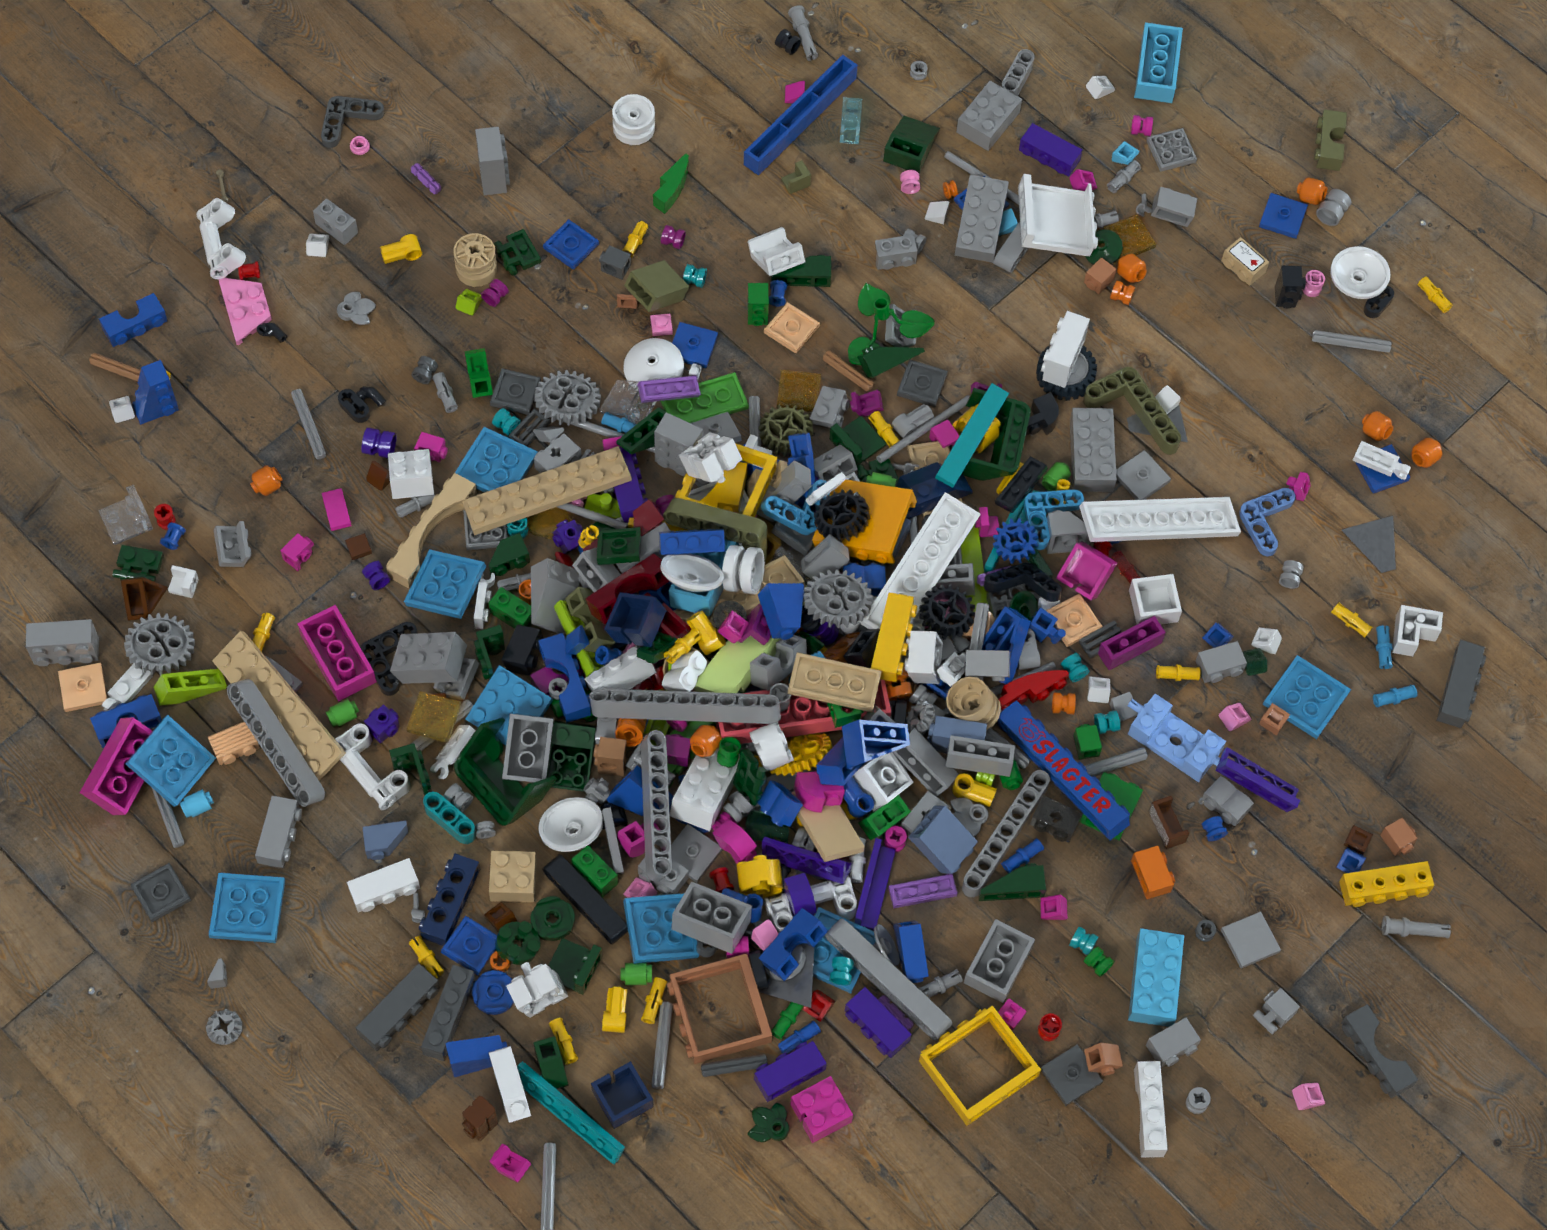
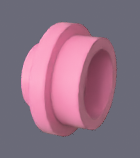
M362 136L354 137L350 143V150L356 155H363L370 148L368 140Z

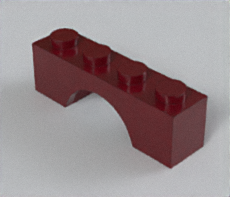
M648 499L633 511V528H641V537L665 521L663 514L652 499ZM598 538L591 545L586 546L583 551L597 548Z
M654 553L585 598L591 615L603 624H606L620 592L633 594L646 589L657 590L668 583L669 580L664 576L660 568L662 559Z

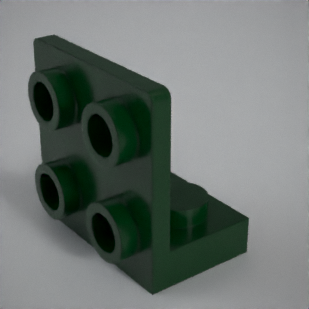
M859 416L844 428H841L837 423L830 427V441L835 446L842 445L852 452L856 466L886 446V442L862 416Z
M501 625L476 632L477 640H474L475 653L478 662L481 663L484 680H490L493 676V669L488 655H497L505 650Z
M412 743L389 750L394 771L402 770L405 773H409L412 769L416 768L425 796L428 790L431 789L421 749L416 750L415 744Z
M563 938L548 966L551 970L558 973L564 987L584 995L602 959V948L593 945L592 949L589 950Z

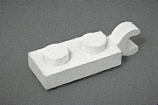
M1361 441L1353 458V461L1391 477L1394 472L1398 478L1403 480L1406 479L1411 468L1406 464L1399 463V456Z
M491 573L489 580H485L482 574L479 581L474 613L475 629H483L484 621L488 622L489 609H486V606L492 596V591H488V589L495 583L494 573Z
M963 651L959 656L956 652L952 653L936 670L940 679L950 687L965 672L966 653Z
M133 663L107 692L110 698H107L102 704L104 711L114 709L119 704L131 702L153 677L151 672L147 670L143 673L142 667L135 669V663Z
M459 725L436 757L437 762L431 766L430 771L437 772L440 768L441 773L438 778L445 779L449 773L448 765L455 763L460 752L467 745L476 730L470 725Z

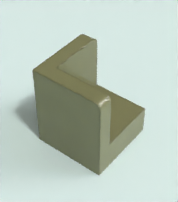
M801 160L795 163V172L782 177L781 181L789 194L811 186V173Z

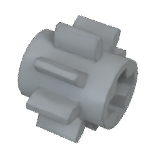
M602 777L600 779L597 778V780L595 778L590 779L583 789L586 792L585 799L602 804L610 795V790H608L609 783Z

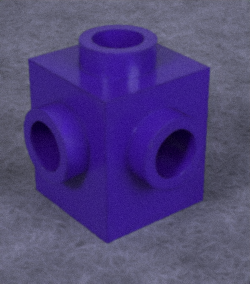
M564 520L556 525L557 528L552 532L554 535L552 538L555 545L560 547L562 552L566 554L579 547L578 540L583 529L575 520L570 522Z
M384 704L379 709H374L364 721L370 734L380 744L388 737H393L400 727L398 714L392 708L388 709Z

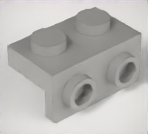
M913 235L875 241L877 270H888L899 266L908 267L916 264L917 247Z
M891 304L890 309H894L896 316L902 320L901 317L905 311ZM890 315L886 320L885 341L894 347L908 348L915 345L916 338L903 336L899 329L901 324H898Z
M822 386L810 417L812 423L825 427H831L837 423L841 427L843 414L848 410L850 404L846 391Z
M239 521L237 526H215L213 531L219 566L244 567L248 559L251 558V548L248 547L247 542L248 530L245 529L244 521Z
M464 658L457 682L435 683L434 689L438 693H446L447 699L464 700L479 666L476 659Z

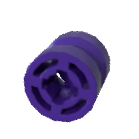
M379 561L369 563L362 570V574L366 579H369V585L373 590L384 588L391 580L389 575L383 571V566Z

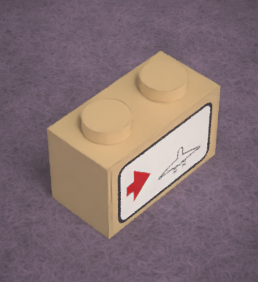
M1241 237L1224 250L1221 260L1226 268L1231 269L1238 275L1241 281L1246 282L1249 286L1266 273L1269 261Z

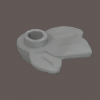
M351 292L344 297V302L337 306V313L342 320H352L355 324L365 325L370 323L367 314L375 309L376 304L370 299H361L360 292Z
M967 798L951 800V806L955 811L953 815L973 837L980 832L981 825L988 819L986 807L981 804H973ZM979 813L981 817L976 818L973 814Z

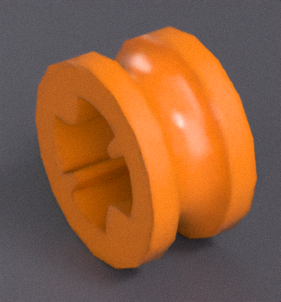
M951 180L950 183H943V191L948 200L952 196L956 197L958 195L954 180Z
M497 951L494 952L490 957L491 968L506 972L510 967V961L506 959L502 966H498L497 963L494 964L500 958Z

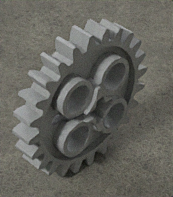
M568 370L565 371V374L557 371V376L550 373L549 378L543 377V382H538L534 401L536 402V408H539V413H545V419L552 417V423L559 420V425L565 421L570 426V423L573 421L578 425V420L585 423L586 417L592 419V415L597 414V408H600L601 400L600 389L596 388V382L590 383V377L584 379L583 373L576 376V371L572 374H569Z
M836 569L833 574L830 570H827V575L819 572V578L813 576L812 581H808L807 587L804 588L803 602H805L804 608L808 609V615L814 614L813 620L820 618L821 625L828 622L829 627L834 623L837 628H840L841 624L848 628L849 622L856 625L857 620L863 621L864 616H868L872 606L873 595H871V589L867 588L868 583H862V577L855 579V573L849 576L847 575V570L840 574L839 570Z
M157 613L156 618L149 614L148 620L141 617V624L134 622V629L129 628L128 635H125L124 647L130 664L135 663V669L142 667L143 673L151 670L152 676L155 671H159L160 676L163 674V671L171 673L173 668L179 671V664L186 666V660L191 661V654L194 653L195 639L193 638V632H190V626H184V620L177 622V616L169 619L167 613L164 618H161L159 613Z

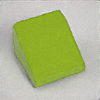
M465 289L457 297L455 308L473 316L483 300L481 294Z

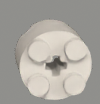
M778 722L749 732L756 753L766 772L794 761L791 751L788 749L785 735L781 731Z

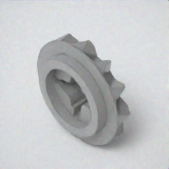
M918 701L916 706L911 705V711L906 712L908 717L905 719V723L908 724L909 731L913 728L919 733L925 731L932 724L935 717L933 705L927 701Z
M227 1009L216 1011L215 1014L208 1018L206 1025L207 1035L216 1044H230L240 1036L242 1021L234 1011L232 1012ZM220 1020L224 1021L225 1024L230 1023L227 1026L228 1034L223 1029L218 1030L221 1027Z

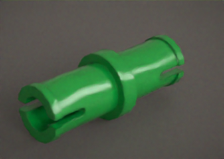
M790 1002L785 1011H781V1017L771 1030L772 1035L782 1040L789 1027L796 1023V1017L804 1006Z

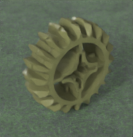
M779 404L777 410L771 407L770 413L765 412L764 418L760 419V426L758 427L760 431L759 437L762 440L763 447L768 446L769 450H775L776 456L781 452L785 457L787 453L791 454L788 436L810 433L812 441L813 423L809 420L808 414L804 415L803 409L797 411L796 405L793 408H789V405L786 404L785 408H782ZM770 431L774 432L773 434L777 435L779 439L773 436Z

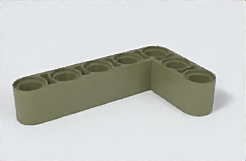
M1132 367L1122 368L1087 386L1083 399L1086 407L1098 408L1124 395L1161 451L1167 455L1177 452L1181 441V434L1136 369Z
M673 498L663 514L665 522L672 526L688 530L723 529L724 539L742 543L745 551L749 547L761 548L764 553V561L767 559V525L759 518L681 498Z

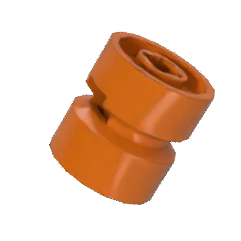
M905 664L902 675H898L897 682L885 680L889 701L913 695L911 683L906 680L909 676L907 671H905ZM901 682V685L892 687V684Z
M619 718L615 731L616 739L626 740L627 747L637 746L643 739L647 719Z

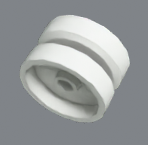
M637 94L626 95L615 102L612 113L613 132L616 138L629 145H640L647 142L655 132V109L652 102L646 97Z
M731 545L728 547L722 568L724 573L722 583L726 591L738 592L742 589L746 594L755 595L758 593L763 581L765 566L764 553L761 548L749 547L745 551L743 546Z

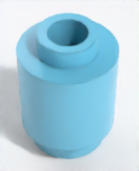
M202 789L185 797L180 802V806L186 818L190 816L195 817L212 809L211 804L214 801L209 791L205 793Z

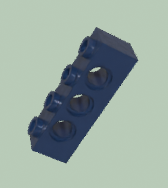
M456 853L452 860L449 859L445 866L446 874L443 879L440 878L436 887L438 892L435 898H431L427 908L429 911L426 918H422L419 925L422 939L441 946L446 944L453 934L481 870L478 861ZM455 877H461L462 881L459 883L452 882V879ZM447 896L454 898L453 901L448 903L443 901ZM438 916L446 917L442 922L435 921V918Z

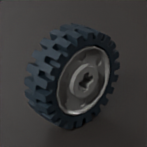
M1084 345L1082 346L1067 385L1063 388L1042 380L1044 374L1041 371L1044 363L1043 358L1046 350L1050 348L1047 346L1042 351L1037 364L1036 378L1039 381V386L1041 388L1044 387L1043 391L1046 394L1051 392L1053 397L1057 395L1058 400H1062V397H1065V401H1070L1071 397L1076 400L1079 395L1083 397L1087 386L1093 383L1096 378L1097 364H1095V357H1092V352L1090 350L1086 352L1087 348Z

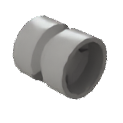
M1330 190L1316 211L1318 219L1329 226L1338 225L1352 203L1351 198L1342 190Z

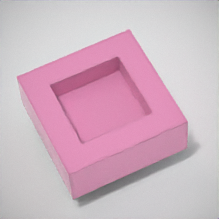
M670 313L650 315L653 337L673 335Z

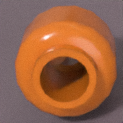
M1310 177L1306 178L1302 183L1300 182L1297 187V194H1299L1300 200L1313 205L1323 202L1328 191L1324 181Z
M1127 254L1121 257L1117 263L1118 275L1129 283L1139 282L1146 275L1145 262L1134 254Z
M1379 411L1367 414L1362 420L1363 433L1376 441L1389 438L1393 432L1392 420Z
M1424 438L1412 448L1413 462L1423 468H1429L1442 457L1440 443L1432 438Z
M266 465L252 474L253 482L250 485L256 494L260 492L262 495L268 496L281 487L283 479L274 466L271 468Z
M701 725L690 738L693 753L700 757L712 756L722 740L719 730L712 725Z

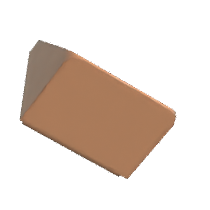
M617 294V307L636 309L638 307V300L633 295Z
M1272 703L1259 724L1273 734L1278 735L1290 714Z

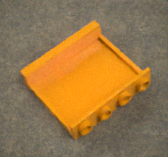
M845 480L839 487L830 492L829 496L833 495L834 491L840 493L843 489L847 493L851 489L853 493L858 492L866 500L870 509V519L867 520L868 526L863 527L864 533L858 532L857 538L852 536L850 537V542L847 539H844L842 542L848 547L849 556L860 560H874L882 564H894L895 560L892 553L909 507L915 508L917 503L913 490ZM851 508L852 512L856 513L857 509ZM828 519L827 523L832 525L833 522L831 519ZM818 530L815 531L812 539L815 547L825 539L823 535L819 534Z

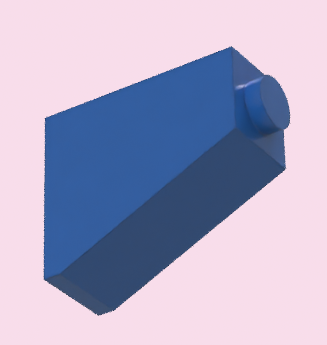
M767 583L759 592L758 598L772 639H790L800 628L804 595L803 583Z
M636 765L614 786L606 800L609 803L644 817L642 769ZM652 781L653 786L659 788L658 784ZM669 792V815H670L672 800H673V797H674L670 792ZM653 802V806L656 809H660L659 805Z
M915 920L894 923L893 929L903 975L912 983L922 982L923 978L929 977L921 924Z
M500 1035L445 1043L454 1078L492 1067L489 1052L507 1047L506 1041L501 1042Z

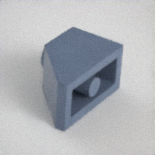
M399 821L362 827L367 859L381 860L385 856H390L408 834L407 822Z

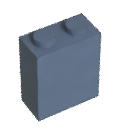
M936 716L935 723H932L929 727L927 741L937 752L947 754L950 736L985 741L987 724Z
M933 806L908 837L938 871L945 874L955 873L961 867V862L965 857L973 852V847L978 842L946 806Z

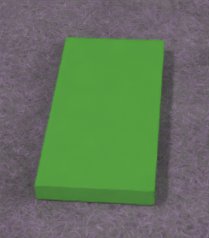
M735 372L698 383L701 394L699 397L660 401L665 412L688 423L728 412L730 415L749 409V404Z

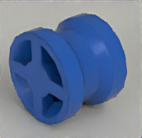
M1221 816L1209 818L1201 824L1207 832L1206 837L1208 841L1219 840L1228 834L1227 829L1222 825L1223 819Z

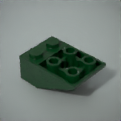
M903 116L891 133L884 148L883 162L906 170H915L920 174L940 128Z
M562 721L553 722L546 778L552 776L557 778L552 788L585 792L583 789L591 776L597 726Z

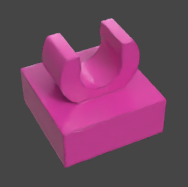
M1300 472L1298 478L1289 477L1286 485H1289V488L1294 491L1296 500L1304 501L1311 483L1308 473Z
M1010 998L998 1011L1011 1030L1016 1028L1027 1012Z

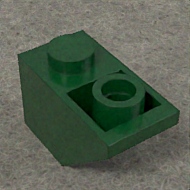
M520 533L500 540L489 563L490 576L491 573H494L495 576H502L510 570L523 568L530 563L529 552Z
M553 1036L533 1042L542 1078L556 1089L569 1086L556 1037Z

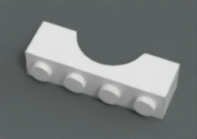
M1160 1061L1137 1062L1134 1068L1135 1089L1140 1104L1141 1157H1164L1167 1152L1161 1065Z

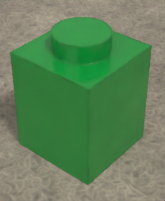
M1083 724L1075 728L1073 738L1078 759L1099 757L1102 745L1097 725Z

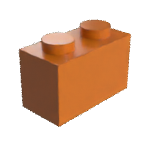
M1159 846L1135 852L1131 862L1146 900L1170 893L1175 884V878L1173 873L1168 871L1165 853L1160 851Z

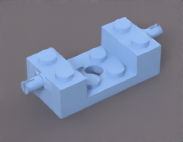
M1154 694L1150 701L1143 706L1132 699L1128 707L1138 714L1131 724L1128 732L1129 736L1197 782H1200L1213 764L1218 765L1220 760L1218 756L1221 754L1226 743L1224 739L1209 729L1205 734H1202L1172 714L1171 709L1173 705L1157 694ZM1170 738H1179L1181 744L1173 745L1170 742Z

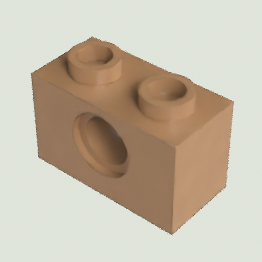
M600 737L599 744H595L594 765L598 766L599 774L624 777L627 760L626 740Z

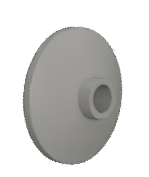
M880 924L876 925L874 928L876 943L873 946L894 966L898 965L900 958L894 940L885 927Z

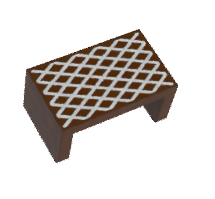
M1172 796L1152 802L1148 811L1166 849L1186 843L1189 836L1188 830H1182L1172 809Z

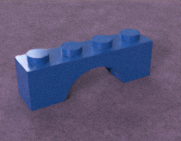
M563 633L538 640L539 650L546 668L560 670L569 680L567 688L559 695V704L566 723L590 716L589 694L586 695L584 691L586 683L584 677L578 675L579 664L576 657L572 658L571 654H566L565 652L566 640Z

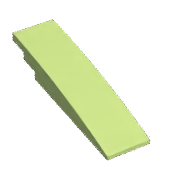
M751 636L742 643L739 641L731 643L728 640L726 645L718 651L703 673L698 677L694 690L714 693L744 692L751 683L750 662L762 653L775 657L776 642L781 638L772 639V636H770L769 641L765 645H762Z

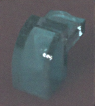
M843 97L840 143L859 144L862 112L861 98Z

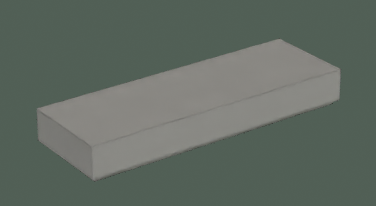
M610 807L603 809L602 815L613 869L617 875L624 873Z

